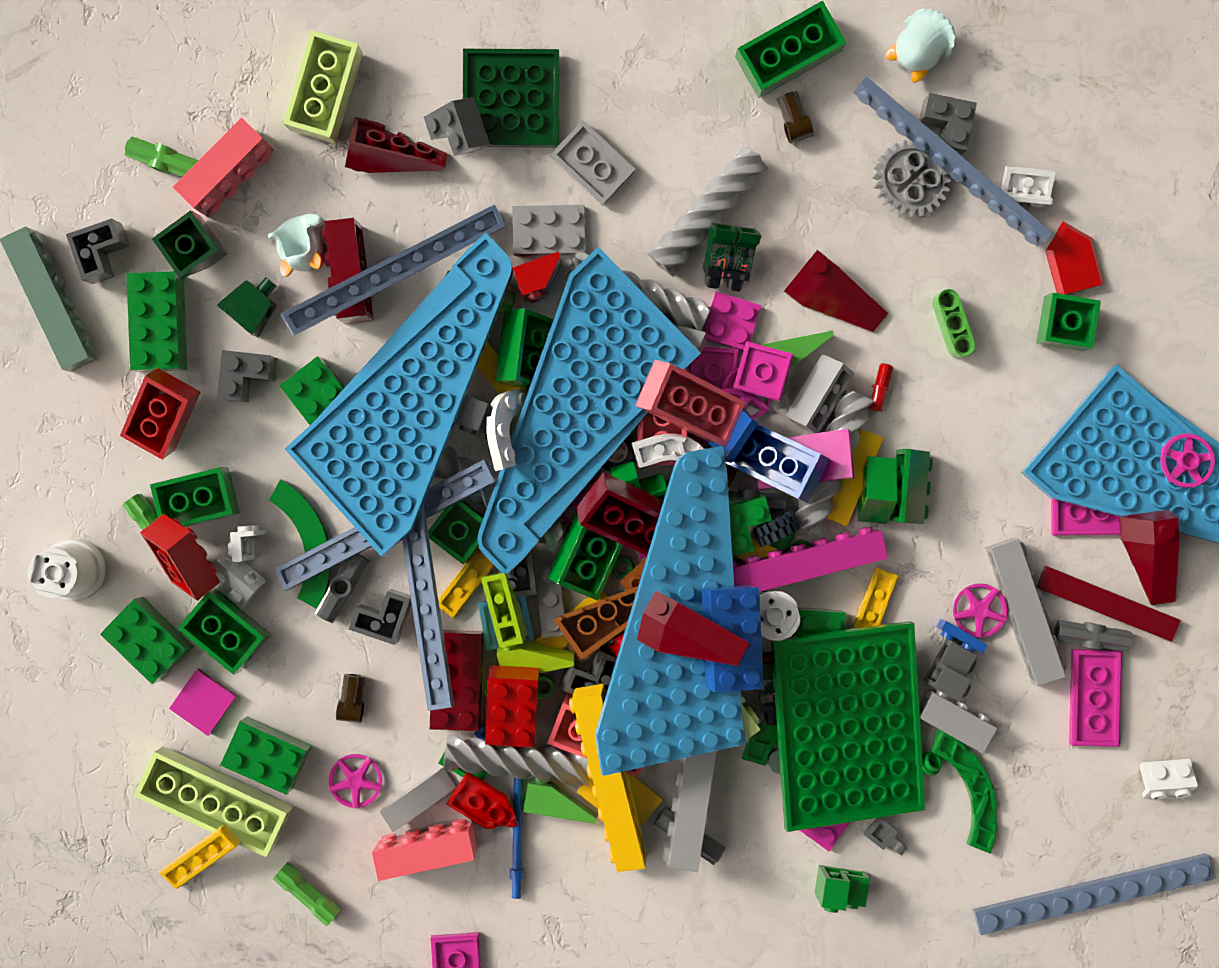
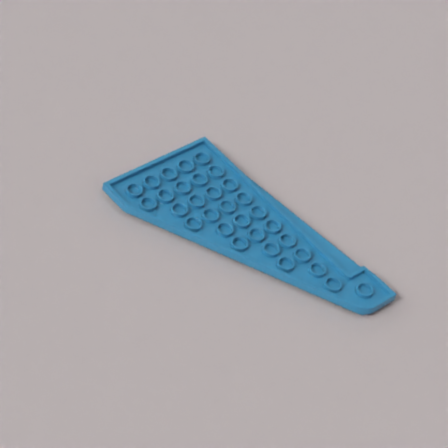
M487 233L482 235L465 251L452 266L451 271L322 414L285 448L287 453L381 557L386 556L414 529L512 279L513 266L509 256Z
M599 247L569 275L511 439V445L515 452L516 466L500 470L478 533V545L481 552L501 573L506 572L508 574L524 559L648 413L635 405L654 361L671 363L684 370L701 354Z
M1117 364L1111 367L1021 472L1051 499L1119 517L1170 510L1178 517L1179 533L1219 544V442L1149 393ZM1186 433L1198 435L1206 440L1211 446L1215 457L1214 469L1209 479L1203 484L1192 488L1180 487L1169 482L1163 473L1160 462L1161 449L1171 438ZM1186 438L1175 441L1170 446V449L1183 452ZM1193 439L1194 452L1197 454L1209 453L1203 443ZM1166 455V465L1170 474L1177 466V461ZM1211 460L1201 462L1197 467L1202 479L1209 471ZM1184 471L1176 478V480L1183 483H1195L1188 471Z
M723 446L686 452L678 458L673 467L595 731L600 771L603 776L746 744L742 720L741 691L717 693L706 689L705 660L659 653L637 640L643 612L655 591L703 616L702 588L734 586L728 480Z

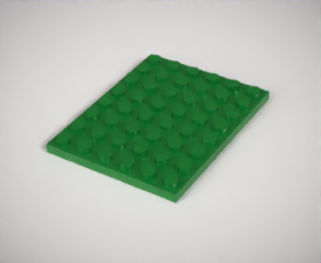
M906 621L801 635L771 642L784 829L787 832L924 811L925 797L914 622Z

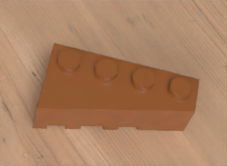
M638 586L553 619L581 660L626 629Z

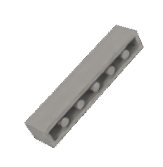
M1011 538L985 547L1000 593L1006 601L1007 614L1030 682L1040 686L1066 677L1064 669H1066L1065 662L1061 656H1058L1056 650L1058 646L1057 639L1050 632L1048 626L1050 624L1049 615L1046 610L1042 609L1040 603L1043 600L1039 588H1035L1033 578H1035L1034 571L1025 559L1027 555L1025 545L1019 539Z
M717 751L679 759V762L683 763L682 773H677L675 787H679L678 797H673L671 811L675 812L674 822H669L667 836L671 837L670 847H665L663 861L667 862V867L698 873Z

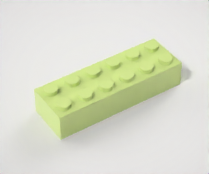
M164 746L153 753L134 794L135 797L210 832H214L225 824L241 840L240 846L264 857H267L273 851L293 806Z

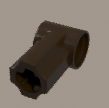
M791 91L778 97L777 101L785 122L784 131L788 142L791 144L814 136L811 120L808 115H805L798 91Z
M344 674L341 699H339L336 709V720L354 723L362 722L365 676L360 674Z

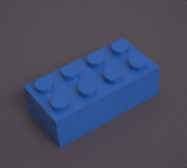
M757 424L732 463L725 462L809 503L830 459Z
M741 585L702 588L703 617L750 643L739 666L705 660L706 689L715 693L763 689L759 587Z

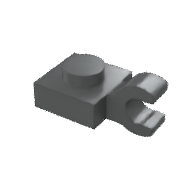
M882 817L875 818L864 832V835L882 850H885L888 845L900 855H903L907 850L906 845L895 837L899 831Z

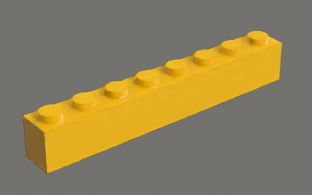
M604 684L575 688L573 697L569 700L570 710L576 714L577 735L582 737L581 751L583 757H587L588 760L587 774L589 779H593V797L599 802L598 815L600 821H604L605 842H609L611 848L609 849L610 861L615 863L617 872L645 869L647 852L627 773L623 771L603 776L600 771L595 731L606 697Z

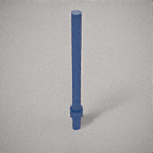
M514 777L513 811L518 826L513 827L510 879L512 880V898L520 899L521 881L524 879V868H522L523 779Z

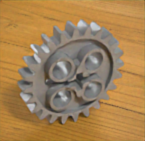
M904 140L900 146L895 143L891 149L887 148L883 152L884 155L878 158L879 163L874 167L877 173L873 175L872 179L879 182L873 188L881 190L877 198H885L883 206L891 204L890 212L898 209L899 217L907 212L908 219L913 217L914 214H916L917 218H920L924 213L929 215L933 210L940 207L939 203L946 200L944 195L950 191L946 186L951 180L945 178V176L949 172L943 170V167L937 166L932 161V158L924 151L918 150L913 142L908 145L907 141ZM908 159L914 161L915 166H912ZM922 166H926L927 169L902 192H897V189ZM892 174L899 178V182L892 178ZM925 177L930 179L931 184L925 181ZM908 192L915 196V200L909 197Z

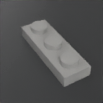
M552 564L534 566L542 638L564 636L553 620L555 617L564 614L561 585L547 578Z

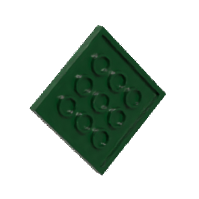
M463 48V99L475 98L490 143L486 147L557 148L559 146V49Z

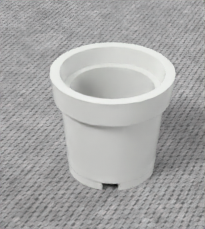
M67 539L56 543L33 557L28 567V579L30 583L32 582L35 587L34 590L38 594L48 598L58 597L63 600H82L92 596L99 590L106 575V564L102 553L95 545L83 539ZM66 562L70 563L69 567H66ZM62 582L65 583L64 588L61 586Z
M781 591L759 592L760 617L763 619L761 622L762 654L772 653L771 642L792 637L800 624V615L796 601ZM776 628L780 629V634L775 632Z

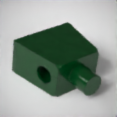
M267 277L257 287L246 280L222 299L217 306L247 332L258 338L277 307V304L268 297L277 285Z

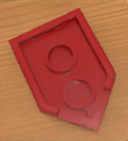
M1062 221L1054 238L1045 250L1056 293L1067 295L1104 285L1093 238Z
M468 772L465 773L446 805L485 829H495L496 826L506 825L507 827L518 826L509 796Z

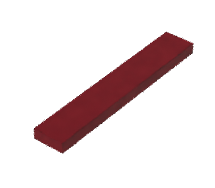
M1044 566L1036 586L1040 590L1170 642L1173 641L1181 621L1178 618L1048 566Z

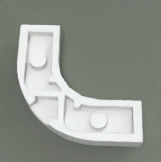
M524 388L501 393L491 403L493 410L491 416L487 417V438L495 471L516 466L515 452L511 445L509 430L512 418L521 414L527 397Z
M661 434L632 443L639 468L661 461H677L686 452L705 449L695 440L679 434Z

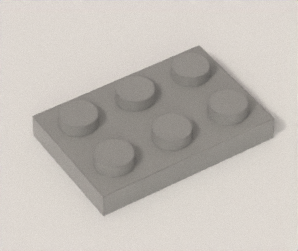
M584 120L550 154V157L602 206L636 170Z
M584 205L512 206L513 255H550L558 251L560 255L585 253Z

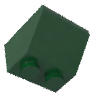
M191 210L152 238L179 279L208 269L227 255V252L201 215Z

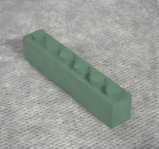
M25 226L0 238V242L61 369L72 372L97 360L94 354L96 352L95 346L90 339H87L82 320L75 315L73 310L75 305L63 290L65 284L52 267L54 266V261L50 254L45 252L42 246L44 240L40 233Z

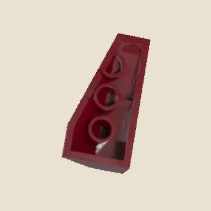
M354 116L345 168L366 173L445 171L446 152L421 141L411 142L401 132H398L397 135L385 130L386 126L379 122Z
M816 250L783 291L802 307L813 309L870 332H874L888 314L844 271L819 250Z
M1170 510L1119 516L1121 541L1127 550L1149 603L1156 605L1176 602L1180 545L1178 517Z
M655 591L643 612L637 637L639 642L659 653L702 659L732 666H739L750 646V643L658 591Z

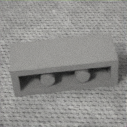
M822 354L785 417L805 430L814 434L819 433L855 373L844 363Z
M928 689L919 705L920 719L983 754L997 730L996 727L991 725L992 719L981 713L975 716L970 713L971 708L959 701L957 704L949 701L950 696L939 690L934 693Z

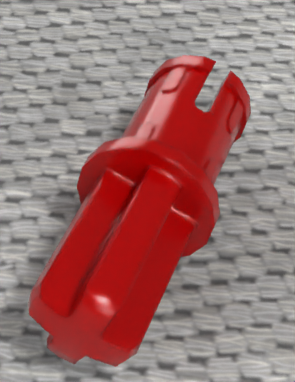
M886 363L879 365L875 384L871 386L873 388L871 399L874 402L868 406V409L883 412L887 392L891 390L889 384L894 369L892 365Z

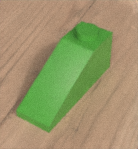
M833 331L762 344V346L794 354L790 367L792 368L831 338Z
M535 777L534 779L529 778L523 812L595 824L596 813L553 782L540 781Z

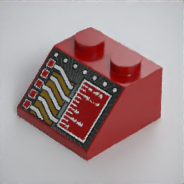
M559 251L513 267L525 302L529 300L530 303L539 302L544 299L543 295L548 294L562 265Z

